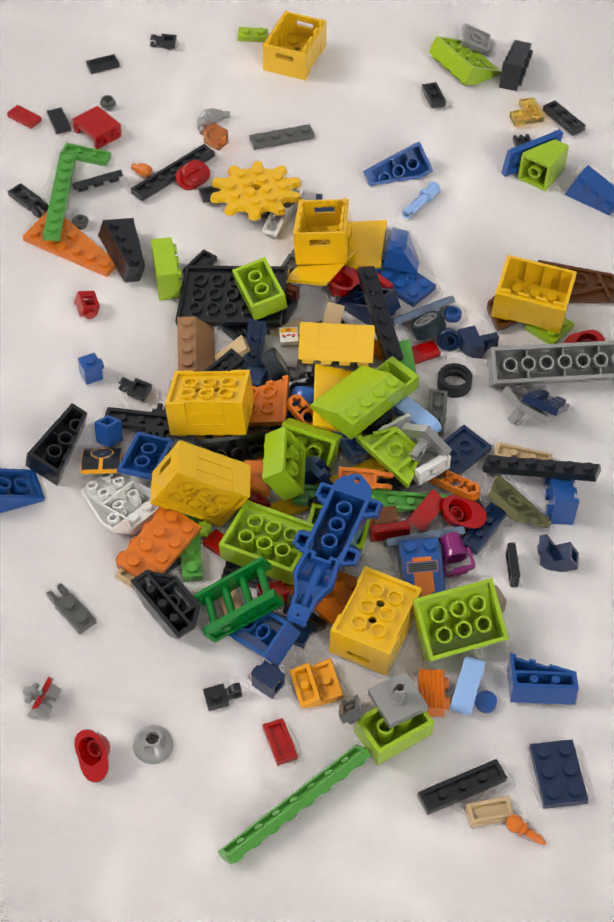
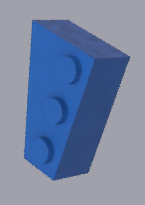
M587 165L564 195L610 216L614 211V185Z
M543 478V484L547 485L544 499L548 500L545 512L546 516H549V520L552 521L551 524L573 525L579 505V498L574 497V494H577V488L573 485L575 480Z
M510 653L507 666L510 702L575 705L579 690L576 671L552 664L545 666L536 663L535 659L530 658L528 661L516 657L517 654Z

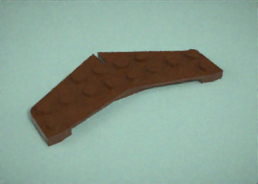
M538 260L540 263L577 272L569 303H614L613 274ZM495 296L488 301L486 310L496 331L505 330L518 323L509 319L507 321L492 317L491 312Z

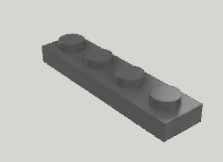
M310 124L249 135L253 150L314 139V132Z

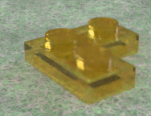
M534 97L519 99L521 110L510 111L509 117L514 126L544 122L545 116Z

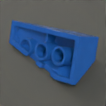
M416 142L367 168L363 173L369 186L419 179L433 172V168L421 143Z
M393 227L383 266L417 275L419 260L409 231Z

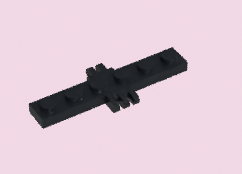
M158 403L157 408L152 409V412L107 407L105 416L110 415L120 419L122 429L145 431L146 434L164 438L166 434H170L165 406L163 409V403Z

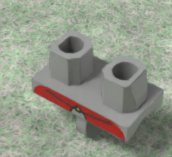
M48 676L41 691L38 690L40 685L36 682L33 683L32 687H24L23 694L26 696L24 702L30 704L32 699L35 700L27 715L28 717L33 719L36 715L47 719L53 706L43 702L44 697L56 702L62 691L58 686L52 684L53 678Z

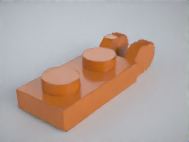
M341 466L338 469L337 479L347 475L360 474L368 482L371 490H392V485L377 483L378 477L393 478V473Z

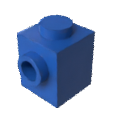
M95 352L78 358L79 371L86 385L103 380L102 369H104V364L101 358L98 359Z
M106 415L94 422L97 443L110 448L123 440L122 422L120 419Z

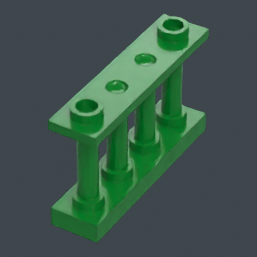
M261 556L254 559L249 564L193 595L204 607L206 606L210 624L203 627L202 631L204 636L212 642L216 643L285 604L283 597L274 589H270L265 572L271 570L273 565L266 558ZM258 577L263 594L253 599L248 582ZM241 587L245 604L235 609L231 591ZM223 596L228 613L218 619L213 601Z

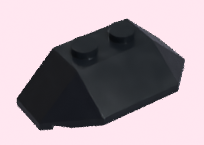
M147 569L130 580L144 607L168 636L180 639L195 629L201 604L177 576L153 572Z

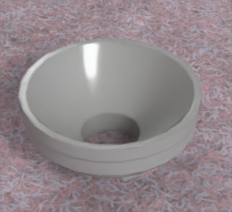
M149 725L139 730L134 737L133 750L140 761L147 764H158L171 755L173 739L169 731L164 727ZM151 734L159 737V740L154 744L146 742V738Z

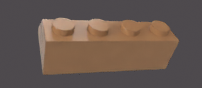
M196 316L177 317L178 371H204L215 362L214 328Z

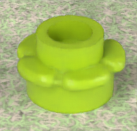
M206 519L199 521L201 526L199 534L200 537L207 538L208 534L212 532L211 522L206 523Z

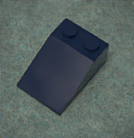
M361 285L355 286L347 296L342 297L336 302V304L345 306L344 311L365 324L373 325ZM382 288L390 316H393L401 308L395 289Z

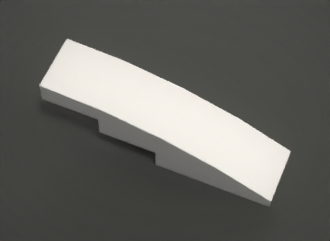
M295 188L291 190L294 192H298L301 196V199L305 193L304 189L302 188ZM298 203L283 204L286 213L282 216H277L270 212L261 232L277 238L298 207Z

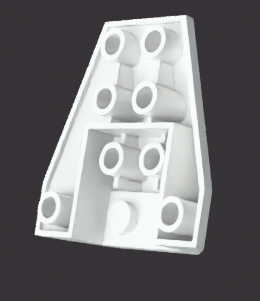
M122 473L101 474L80 490L100 524L114 533L136 535L147 521L150 522L153 519L155 511L159 508L150 504L152 480Z

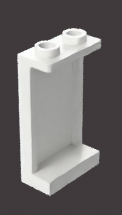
M407 413L399 416L378 430H386L394 426L401 430L404 423H411V415ZM424 453L418 467L415 469L413 480L420 486L450 469L451 456Z

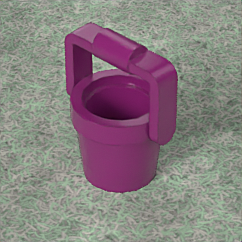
M451 532L440 538L443 552V572L446 577H457L476 568L471 548L465 547L458 532ZM468 556L470 557L472 564L447 572L445 563H459L467 559Z

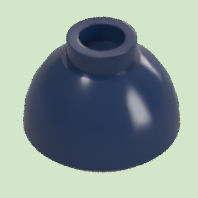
M445 328L437 336V345L444 351H454L462 343L460 333L454 328Z

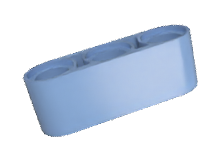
M409 396L392 407V412L396 418L409 413L412 424L429 425L436 433L442 430L440 422Z
M465 656L450 710L471 716L486 661Z

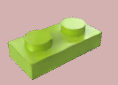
M239 27L238 41L265 42L268 38V28Z

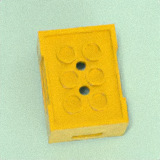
M284 11L263 44V70L305 81L316 59L326 47L327 21ZM297 21L313 24V28L297 24Z
M349 199L299 200L293 231L296 265L348 263V240L351 237ZM334 207L335 211L315 212V208Z
M507 254L495 293L491 316L541 327L543 330L560 334L577 272Z
M300 322L298 359L302 360L303 364H313V361H321L320 364L332 365V362H339V366H350V363H357V367L361 365L369 367V364L373 363L375 326Z
M250 370L175 371L165 401L170 435H246L254 404Z
M179 440L152 472L150 504L167 510L171 509L201 520L206 519V523L211 522L212 525L222 527L250 498L251 465Z
M364 566L342 614L338 615L330 630L329 652L387 676L415 620L412 599L422 596V588ZM383 602L385 605L383 607H379L377 603ZM374 618L376 622L370 623L368 620Z

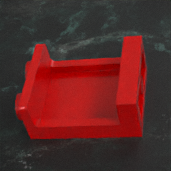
M98 105L72 118L74 132L77 134L84 132L94 141L96 149H100L122 137L121 124Z

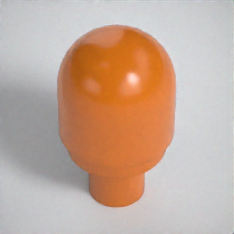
M133 163L131 165V169L135 170L139 176L148 178L152 175L153 170L147 164L139 163L137 165Z

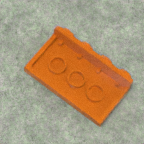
M159 507L155 511L153 519L143 525L140 534L130 540L125 551L122 550L117 555L116 566L118 569H124L133 577L138 576L147 569L153 572L166 573L201 531V526L181 512Z

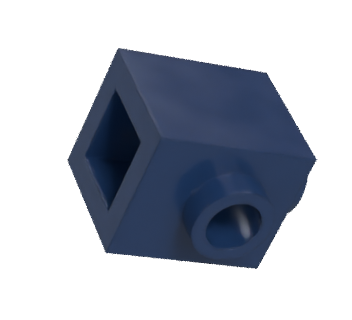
M264 660L260 666L257 665L252 670V686L271 699L285 685V673L275 664H270Z

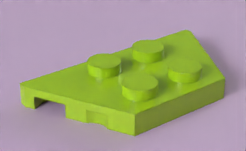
M397 426L386 430L373 431L371 435L362 437V434L356 436L357 443L389 472L393 473V476L406 488L410 487L419 462L409 456V453L416 444Z

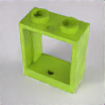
M393 356L376 368L377 370L391 373L405 384L403 399L418 388L419 376Z

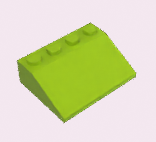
M436 36L428 51L434 60L442 63V67L450 70V74L458 77L460 83L466 86L468 84L476 85L501 75L500 69L481 53L461 45L462 40Z
M361 365L310 404V408L352 440L403 399L405 384L391 373Z
M247 500L219 543L220 558L243 567L254 559L263 556L273 565L271 570L265 572L266 576L294 586L293 573L303 553L299 552L296 546L292 545V542L298 530L312 531L314 524Z
M492 578L412 599L417 637L423 661L441 659L509 639Z

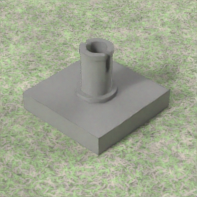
M509 386L505 387L503 393L515 407V410L508 417L509 422L517 426L523 416L527 414L545 423L548 416L544 411L521 402L524 394Z
M404 423L401 428L416 444L409 453V456L417 462L421 460L424 453L448 456L452 451L429 425Z
M407 672L368 689L369 697L389 729L428 711L427 703Z

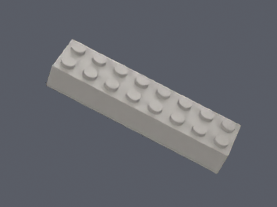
M614 341L491 347L487 350L490 387L614 380Z

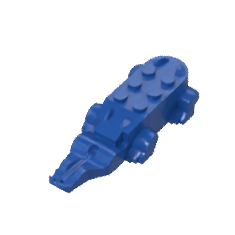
M360 474L340 477L333 485L321 482L315 493V498L321 502L323 507L312 531L298 530L292 542V545L296 546V549L303 553L293 573L294 595L287 613L288 622L306 627L308 619L326 595L333 591L338 572L345 566H358L361 560L362 551L356 547V544L367 519H379L383 504L371 498V487Z

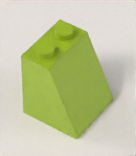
M554 139L523 152L518 179L543 191H547L565 169L569 145Z

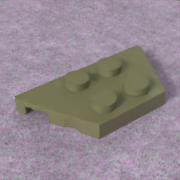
M500 474L497 475L488 496L496 506L501 507L510 519L543 528H548L551 525V520Z

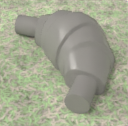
M215 108L205 109L197 119L199 134L205 135L209 127L222 120L223 117H230V111Z

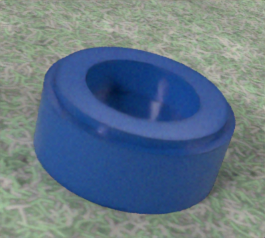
M448 306L444 310V319L447 322L456 323L461 319L462 312L456 306Z
M490 691L479 692L475 700L476 708L482 713L493 712L497 705L496 695Z

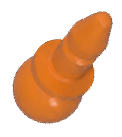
M513 814L507 818L506 827L510 832L518 833L520 837L522 834H525L526 837L535 843L546 844V841L540 834L527 827L529 823H524L521 816Z

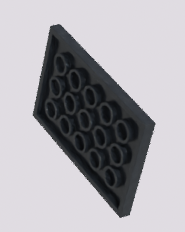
M186 265L175 319L176 325L177 317L196 316L210 326L247 327L248 320L253 319L235 283L232 271L240 266ZM270 266L286 297L289 267ZM283 310L258 319V321L267 322L266 327H281Z

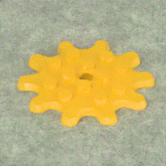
M255 161L249 169H240L233 165L228 169L229 177H216L213 179L212 187L221 191L212 193L210 201L215 204H228L224 209V214L227 216H233L238 212L248 213V218L252 221L259 220L263 212H272L277 216H282L286 213L283 204L298 203L301 200L300 194L291 190L301 187L302 182L298 177H284L287 174V169L283 165L277 166L274 169H265L261 161Z

